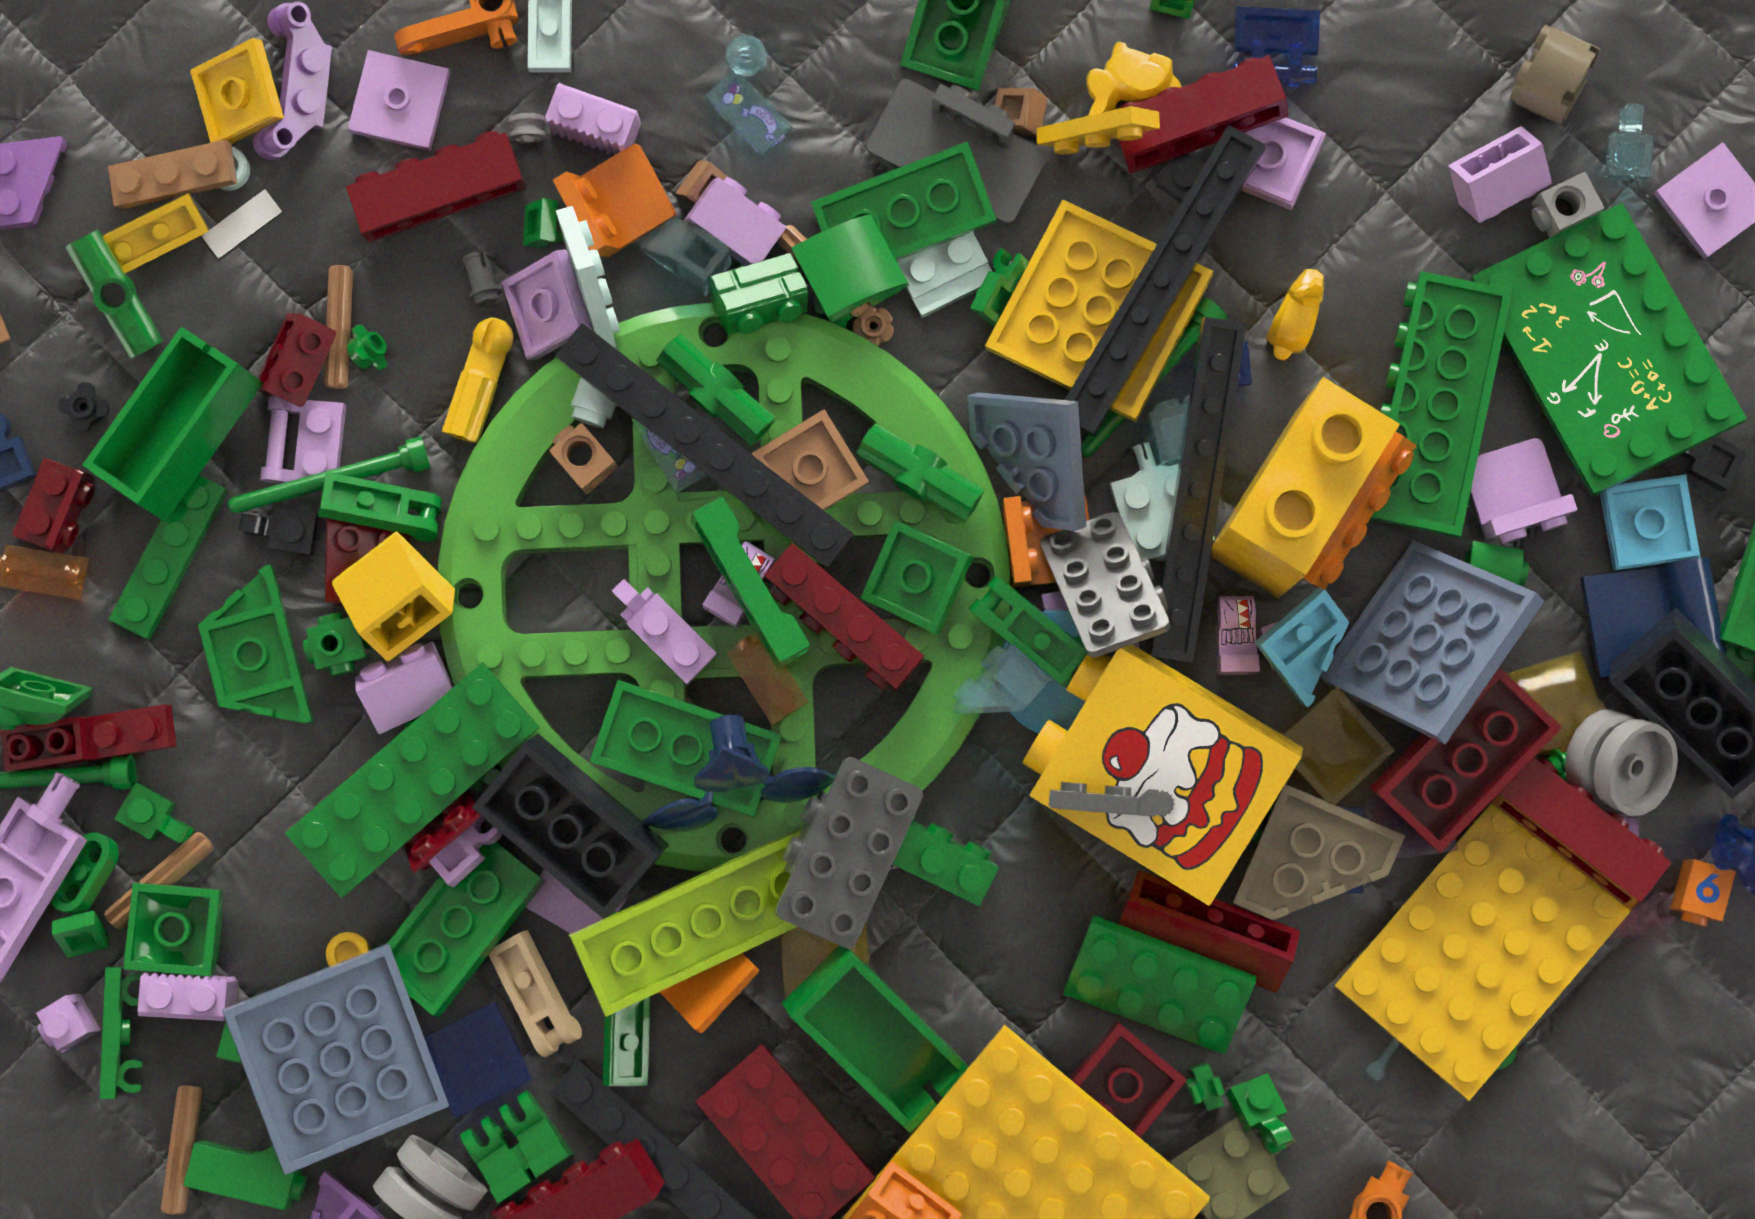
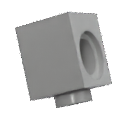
M1585 171L1541 192L1531 203L1533 206L1532 217L1535 224L1542 232L1546 231L1549 238L1600 214L1605 209ZM1562 199L1570 203L1573 215L1565 216L1559 213L1555 206V200Z

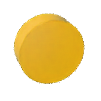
M340 933L328 943L326 960L328 965L332 966L370 951L371 948L368 941L358 933Z

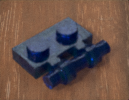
M1237 6L1235 10L1233 52H1249L1250 58L1259 59L1264 57V53L1287 54V65L1273 64L1279 81L1285 82L1286 86L1299 87L1300 82L1316 83L1317 66H1301L1302 55L1316 56L1319 51L1320 10ZM1234 62L1232 69L1236 68L1239 63Z
M1726 814L1715 827L1714 837L1716 840L1713 842L1711 849L1714 865L1720 870H1727L1731 865L1738 868V879L1742 881L1748 891L1755 895V827L1750 831L1739 823L1735 815Z

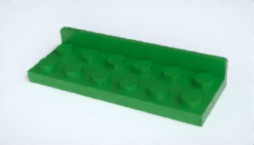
M1420 271L1415 283L1408 282L1403 301V307L1410 308L1407 324L1399 322L1394 347L1401 348L1398 364H1390L1385 386L1386 388L1393 389L1389 405L1382 403L1380 412L1398 422L1400 425L1396 432L1417 446L1413 451L1414 457L1411 465L1403 474H1398L1389 488L1390 496L1388 501L1379 511L1373 513L1368 523L1373 524L1374 521L1454 538L1461 537L1512 289Z

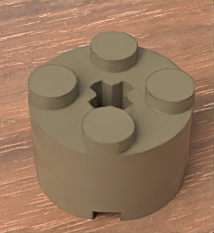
M1544 25L1533 48L1535 50L1530 61H1524L1515 78L1514 83L1516 85L1509 99L1515 101L1516 105L1561 126L1579 97L1587 81V70L1589 67L1593 68L1601 48L1556 27L1551 28Z

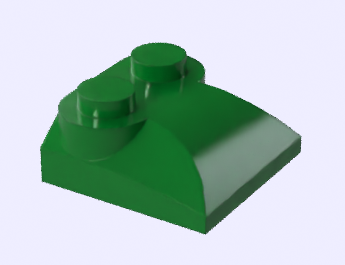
M9 667L0 673V729L14 730L16 725L24 723L43 725L56 722L87 700L92 694L93 687Z
M133 883L123 969L213 976L219 955L223 917V890Z

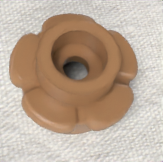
M869 306L858 319L853 321V332L879 346V344L886 343L891 339L894 332V327L891 326L893 318L886 309H875L874 306ZM873 322L878 325L877 329L872 330L869 327L870 324Z

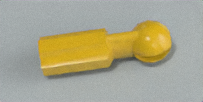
M488 318L478 323L474 329L473 343L442 429L444 434L469 443L477 444L479 442L498 386L497 382L506 355L513 346V332L505 321L497 318Z

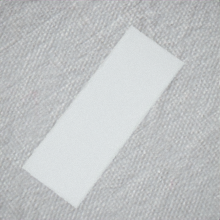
M264 189L211 228L209 232L203 234L202 238L219 259L282 211Z

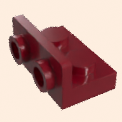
M287 313L258 376V379L264 383L258 392L266 396L278 397L297 407H303L336 337V331L300 313Z
M44 457L12 536L64 555L66 547L70 548L78 536L79 524H77L82 508L86 509L94 497L95 485H93L95 477L80 469H74Z

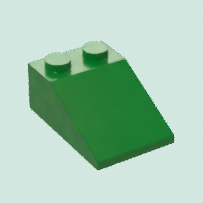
M918 0L900 65L979 91L1011 0Z

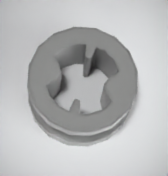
M520 113L508 118V124L513 127V131L509 133L510 141L527 144L542 142L546 139V132L541 129L546 124L545 116L536 113Z

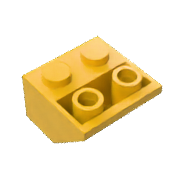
M397 531L332 581V585L358 634L387 662L450 616L453 611L455 588Z

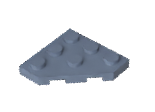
M979 392L968 395L971 439L980 450L986 448L999 464L996 468L999 474L1016 495L1022 493L1035 510L1032 515L1042 527L1071 531L1085 528L1086 514L1078 401Z

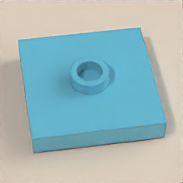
M1686 475L1619 484L1600 493L1613 572L1701 558Z

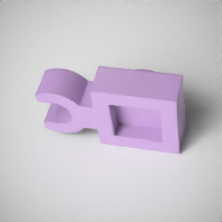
M483 816L429 861L443 880L453 888L485 859L478 849L483 844L490 845L497 842L503 834L494 826L487 833L482 834L480 827L486 821Z

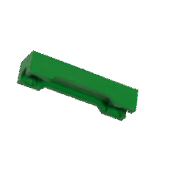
M721 496L692 512L691 523L777 670L806 655L808 648H810V643L794 616L781 612L737 538L740 524L724 497Z

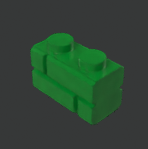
M791 253L710 276L711 302L717 315L720 317V322L726 335L737 332L750 334L760 329L762 325L778 320L781 322H791L796 320L802 313L807 312V286L801 273L798 272V267Z

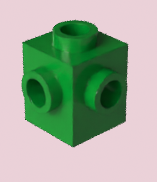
M342 613L321 616L316 619L317 626L306 628L308 639L303 640V647L308 663L310 665L315 664L316 670L330 671L331 677L356 671L355 663L374 659L372 647L358 634L350 617L343 618ZM338 640V647L334 649V643Z

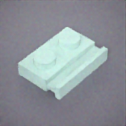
M973 232L897 261L910 285L906 289L917 307L921 319L977 292L988 271L992 272L988 260Z

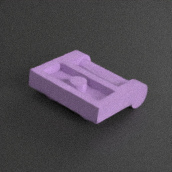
M270 396L267 410L271 411L266 467H261L260 481L282 484L339 468L346 405L338 402L307 400L303 407H297L278 397ZM288 414H300L294 470L282 469Z

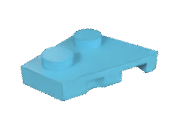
M1317 588L1254 643L1299 703L1308 708L1315 699L1312 692L1322 671L1327 672L1334 657V648L1342 640L1349 621L1326 590Z

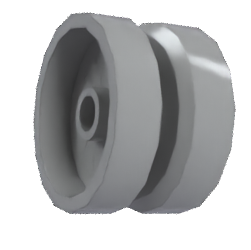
M1600 710L1587 717L1572 737L1565 762L1567 782L1571 786L1576 784L1587 790L1594 798L1593 803L1606 805L1628 816L1644 815L1661 803L1672 786L1678 764L1676 742L1670 732L1658 724L1643 719H1635L1628 714L1616 710Z
M415 1135L409 1136L397 1152L399 1162L404 1169L387 1167L373 1185L379 1197L404 1219H462L461 1214L456 1208L472 1211L487 1192L484 1184L456 1159L434 1144Z

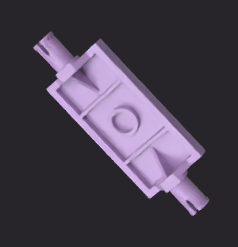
M57 771L38 804H32L26 799L17 797L0 825V982L87 842L86 838L61 823L63 819L60 816L75 791L80 787V784L75 781L73 782V779Z

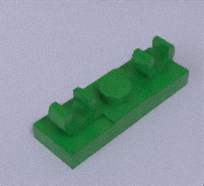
M105 967L99 1099H116L118 1097V1086L127 1093H136L142 1090V1084H130L125 1080V1072L129 1068H142L143 1062L137 1059H130L121 1065L122 1045L130 1046L131 1019H123V1000L129 1005L138 1006L139 997L131 996L128 988L133 981H140L143 973H132L123 979V967Z

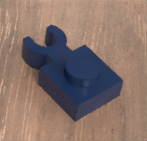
M0 413V492L34 479L37 475L23 439L19 436L9 439L11 423L7 416Z

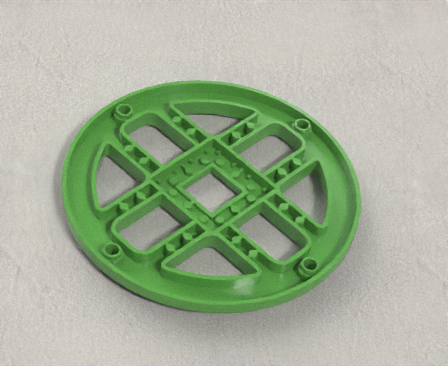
M712 303L675 306L642 314L618 323L620 332L613 334L617 350L675 395L679 382L661 368L656 359L662 352V349L680 333L714 364L719 362L729 371H746L753 375L759 386V404L768 410L776 420L769 431L762 437L761 447L803 422L802 386L808 383L853 408L873 425L875 423L914 447L916 444L922 445L938 454L947 462V467L984 489V494L978 506L965 523L927 499L925 501L917 500L904 491L854 493L825 510V512L854 533L851 540L886 539L894 520L901 521L974 555L969 568L976 564L986 567L990 573L989 582L997 575L1010 585L1006 533L996 495L981 459L966 432L946 405L915 373L891 354L854 332L804 313L791 322H781L778 320L762 325L760 329L750 334L737 332L728 335L727 341L718 347H710L704 341V334L710 327L719 326L723 328L720 317L717 315ZM555 358L543 366L517 390L491 421L472 451L456 485L444 524L438 559V573L455 588L453 611L450 616L439 623L440 634L448 669L454 685L458 684L478 665L484 662L540 726L538 730L498 763L502 770L526 741L540 734L643 822L646 817L669 803L694 798L644 781V790L639 793L595 768L574 751L553 729L524 684L528 679L623 675L634 678L641 688L687 703L686 683L632 629L533 634L514 632L507 621V566L516 556L526 553L628 549L629 584L639 594L648 587L654 594L657 593L683 619L680 545L703 544L691 523L692 512L723 496L740 524L738 540L740 542H764L765 553L775 558L774 563L793 542L727 491L680 492L679 481L674 478V473L677 471L674 468V462L679 459L678 456L672 452L668 456L658 452L648 439L647 429L635 419H633L635 482L629 497L621 502L608 504L519 507L530 485L546 460L550 457L551 453L549 450L555 445L552 442L554 437L564 428L570 425L576 428L582 423L571 417L574 410L571 403L581 377ZM965 576L940 634H934L903 618L882 619L924 655L922 663H929L932 668L906 713L890 733L860 761L915 785L923 792L958 752L977 721L993 685L999 655L1005 642L1002 636L969 609L976 598L981 600L990 589L988 584L980 588L973 587L967 582ZM470 585L480 587L483 593L482 601L475 608H465L460 601L462 590ZM775 598L773 599L780 611L794 616L810 643V648H808L806 655L779 670L775 667L751 625H739L737 629L731 625L691 627L718 654L692 681L769 678L771 731L782 735L772 764L773 777L780 772L796 767L816 768L813 687L818 674L824 669L831 667L864 666L856 658L851 663L844 659L831 647L835 642L832 637L823 630L818 635L799 619L802 612L791 602L784 607ZM1003 599L994 611L1004 619L1009 613L1010 604ZM832 784L824 792L828 793ZM810 798L790 803L773 802L764 799L759 803L755 817L721 806H713L718 811L716 819L704 827L689 831H667L648 826L669 844V847L654 864L698 872L711 870L803 827L805 822L801 820V816ZM730 828H738L745 834L746 843L739 852H728L722 846V835Z

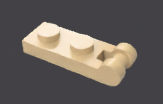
M529 931L520 932L495 946L488 955L536 1051L541 1056L547 1057L556 1052L560 1044H571L582 1037L581 1026L570 1015ZM549 1017L554 1028L548 1029L543 1019Z

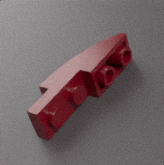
M167 704L90 717L60 719L50 724L18 726L14 730L0 729L5 772L109 760L116 756H136L150 751L177 747L172 705Z

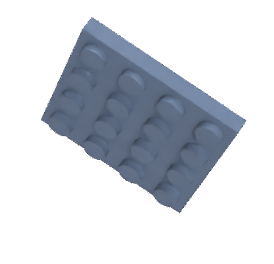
M1413 540L1334 652V657L1327 672L1322 671L1319 679L1326 686L1446 744L1540 609L1544 600L1534 591Z
M388 944L222 1009L281 1169L285 1175L449 1107L392 950Z

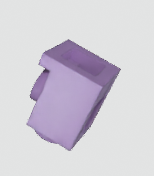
M81 994L65 995L36 1013L41 1021L38 1024V1030L42 1038L50 1047L55 1046L56 1050H60L61 1053L67 1052L101 1031Z

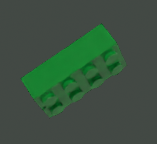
M181 326L82 466L133 502L166 522L264 383L237 362Z
M839 945L782 1002L789 1016L909 1133L937 1105L923 1085L929 1080L938 1094L944 1097L968 1068L963 1059L851 948Z

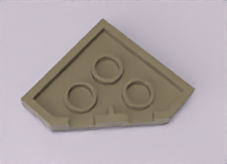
M1285 784L1277 797L1232 902L1271 920L1281 918L1301 908L1317 904L1355 887L1388 876L1405 835Z

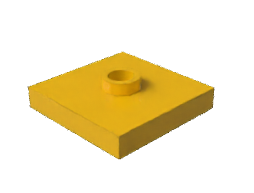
M252 38L190 70L210 143L226 140L233 144L262 128L284 119L262 40Z

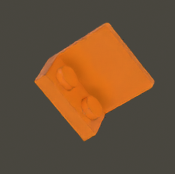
M636 143L581 176L566 171L553 179L566 207L573 206L578 222L587 221L594 245L588 248L589 250H597L599 256L607 258L676 217V211L642 147Z
M1084 495L1086 521H1088V520H1089V514H1088L1087 499H1086V496ZM1021 496L1003 498L1002 502L1012 587L1020 588L1056 583L1040 541L1044 536L1063 529L1042 527L1032 515L1035 510L1029 501L1021 502Z
M741 953L659 993L670 1002L694 1030L701 1034L758 974L759 969L744 953Z
M891 1160L848 1219H959L962 1213Z

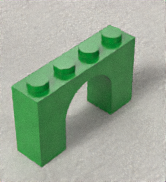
M225 1022L216 1057L241 1063ZM202 1140L194 1143L183 1186L286 1210L293 1207L294 1201H301L307 1177L301 1175L303 1168L285 1175L273 1145L266 1150L250 1151Z

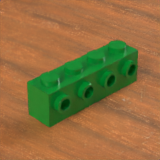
M914 815L893 861V865L980 906L999 869L989 858L992 852L971 841H968L967 845L964 846L952 840L954 835L952 832L934 823H930L927 828L915 822L916 815Z

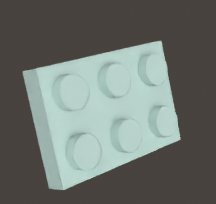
M573 206L557 210L556 213L567 252L592 325V331L617 349L613 334L620 332V327L613 307L608 309L605 307L613 302L606 280L597 278L598 276L605 275L599 253L594 249L588 250L589 246L594 245L586 220L578 222Z

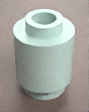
M580 378L571 406L574 408L571 417L587 425L603 429L606 420L612 419L616 405Z

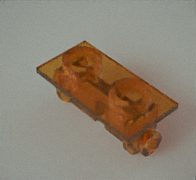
M5 544L3 556L0 555V587L81 600L89 559Z
M757 634L745 637L736 644L735 648L726 653L772 726L808 703V700L787 667L784 666L777 670Z

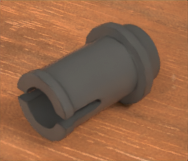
M479 251L464 256L462 259L472 290L469 293V298L475 302L478 308L490 307L499 303V295L502 293L501 286L496 285L489 260L490 256L486 251L481 252V257Z

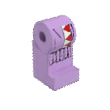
M745 541L742 547L764 582V575L774 564L775 558ZM721 576L702 605L706 611L737 629L745 614L723 576Z
M1218 596L1217 626H1215L1217 675H1255L1260 672L1257 646L1254 643L1256 641L1254 597Z

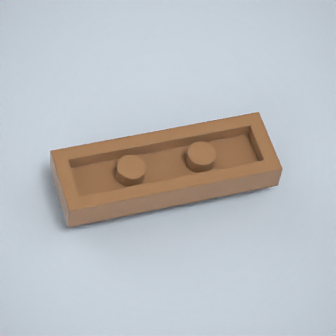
M226 140L108 166L113 205L120 210L180 197L187 193L194 194L238 184L232 145Z

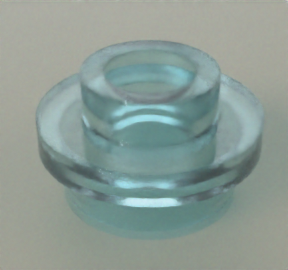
M741 35L732 40L727 46L725 60L733 72L742 76H753L761 72L765 67L767 52L758 38L752 35ZM746 55L752 60H745L739 56Z

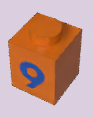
M1696 859L1683 860L1670 909L1681 912L1682 921L1697 926L1707 927L1708 921L1723 922L1736 871Z

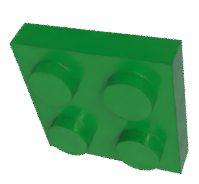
M894 520L861 599L934 634H940L974 555L901 521Z

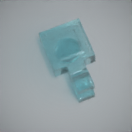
M1626 104L1625 109L1621 108L1619 110V130L1621 133H1611L1608 135L1605 177L1648 180L1651 177L1654 136L1641 135L1644 105Z

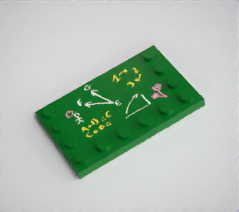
M1623 203L1472 276L1471 281L1513 290L1503 340L1591 497L1603 493L1745 423L1747 420L1746 415Z

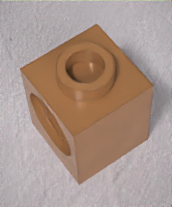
M582 423L576 428L572 425L564 428L552 440L555 445L549 450L550 453L586 495L619 468L612 457ZM580 446L591 448L592 458L587 464L576 466L571 463L570 457L574 449Z

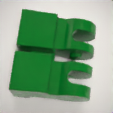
M528 1090L517 1096L526 1114L524 1121L519 1119L509 1104L506 1103L499 1108L505 1128L508 1132L511 1131L519 1141L514 1147L511 1148L504 1136L506 1135L504 1129L497 1125L489 1115L481 1120L483 1129L489 1137L488 1145L483 1143L472 1128L460 1134L466 1150L490 1186L489 1190L498 1204L505 1202L535 1182L536 1178L544 1176L575 1155L555 1125L549 1120L539 1102Z

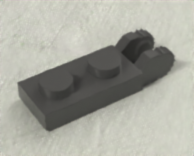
M1061 782L1060 790H1050L1049 806L1057 809L1152 817L1164 815L1165 817L1167 816L1166 814L1171 813V810H1174L1175 799L1172 798V794H1168V791L1164 792V790H1161L1159 792L1158 789H1148L1140 797L1131 796V787L1105 785V792L1101 794L1087 792V784Z

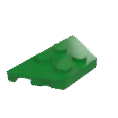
M271 564L266 565L258 571L259 574L244 588L238 589L226 599L225 604L218 611H213L198 624L218 705L226 709L304 724L315 723L275 569Z

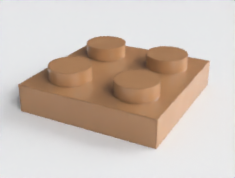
M825 409L751 453L824 511L869 484L867 477Z

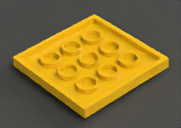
M1062 200L985 344L986 350L1071 390L1157 244ZM1197 264L1111 411L1134 422L1138 420L1211 281L1213 270Z

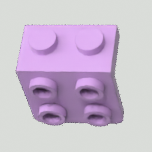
M1533 438L1478 455L1470 496L1486 542L1501 538L1502 544H1506L1527 537L1525 530L1541 525L1543 531H1548L1568 524L1566 517L1577 511L1572 494L1561 497L1544 444L1540 439Z

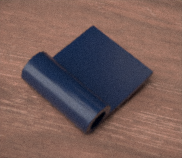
M1696 558L1659 567L1580 578L1597 678L1610 677L1611 661L1675 608L1727 656L1725 643L1720 640L1721 621L1709 558Z

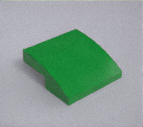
M871 214L829 228L792 247L800 266L831 322L868 301L872 306H875L910 286Z

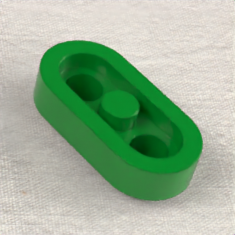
M96 832L82 836L87 839V842L51 899L52 905L57 910L73 915L84 913L91 907L118 861V846L112 838Z

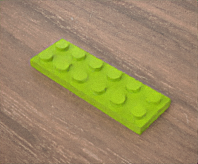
M803 827L570 934L569 937L603 1014L607 1017L798 927L780 919L776 915L775 909L791 875L784 870L787 863L783 860L785 849L793 836L799 837Z

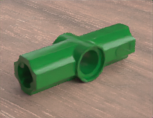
M99 229L65 246L92 292L96 307L106 316L130 359L164 341L136 294L133 281L125 275ZM116 283L124 289L125 300L122 304L116 305L107 301L104 296L106 284Z
M681 333L662 349V352L656 359L661 368L689 391L688 395L714 419L718 417L750 447L760 441L776 421L768 410L743 390L744 386L729 370L719 362L714 364Z
M876 423L869 429L856 452V457L891 477L893 483L911 497L920 501L927 499L964 523L971 517L984 494L983 488L947 467V462L932 450L918 444L914 447Z

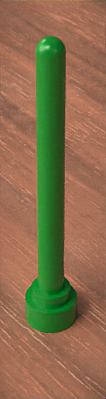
M1204 296L1198 303L1190 319L1192 322L1184 330L1156 385L1199 340L1202 317L1222 320L1229 319L1227 314L1208 297ZM1110 411L1096 436L1088 435L1081 442L1082 457H1091L1123 423L1126 417Z
M422 436L405 440L406 445L399 446V451L232 497L228 501V508L233 513H241L320 491L323 489L326 472L363 479L404 467L405 471L414 469V473L430 469L431 466Z
M132 755L112 757L111 761H105L100 766L0 772V789L49 786L56 771L73 779V782L75 781L79 784L104 782L106 786H112L114 790L132 789L137 780L136 763Z

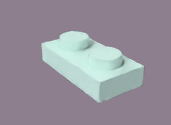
M528 0L529 72H571L572 0Z

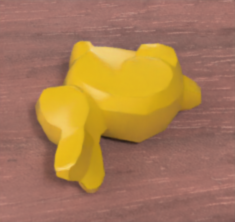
M1116 42L1111 58L1106 62L1104 70L1096 68L1090 70L1087 74L1086 86L1089 95L1094 100L1088 116L1116 110V104L1120 100L1128 103L1134 101L1143 102L1156 97L1167 88H1181L1180 81L1173 75L1172 60L1163 55L1155 53L1148 55L1134 49H1129L1125 43Z
M1305 269L1293 282L1270 326L1266 340L1274 346V358L1285 361L1291 354H1301L1307 347L1313 334L1324 292V275L1316 269Z

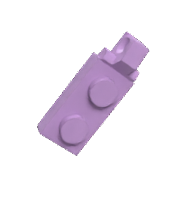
M623 579L612 590L627 606L620 614L627 621L626 624L687 685L718 655L657 593L654 594L648 587L639 594Z

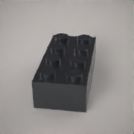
M1675 608L1611 661L1610 683L1652 723L1668 730L1676 742V746L1733 799L1755 781V683Z
M540 734L535 735L521 746L472 807L603 919L609 917L620 906L669 847L665 840L647 825H643V822Z

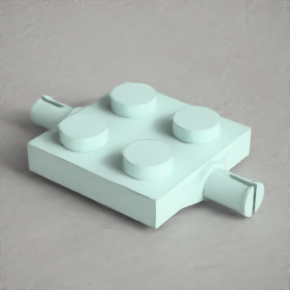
M1150 442L1143 443L1142 447L1141 444L1132 447L1140 471L1132 477L1111 482L1109 488L1116 512L1121 515L1140 558L1147 557L1148 561H1164L1179 464L1156 466Z

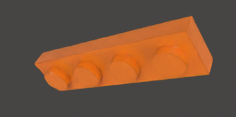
M1395 431L1303 579L1324 590L1328 584H1332L1338 579L1344 568L1343 560L1350 549L1358 546L1367 532L1366 524L1373 513L1379 511L1388 501L1390 496L1389 488L1398 474H1403L1411 465L1416 444Z

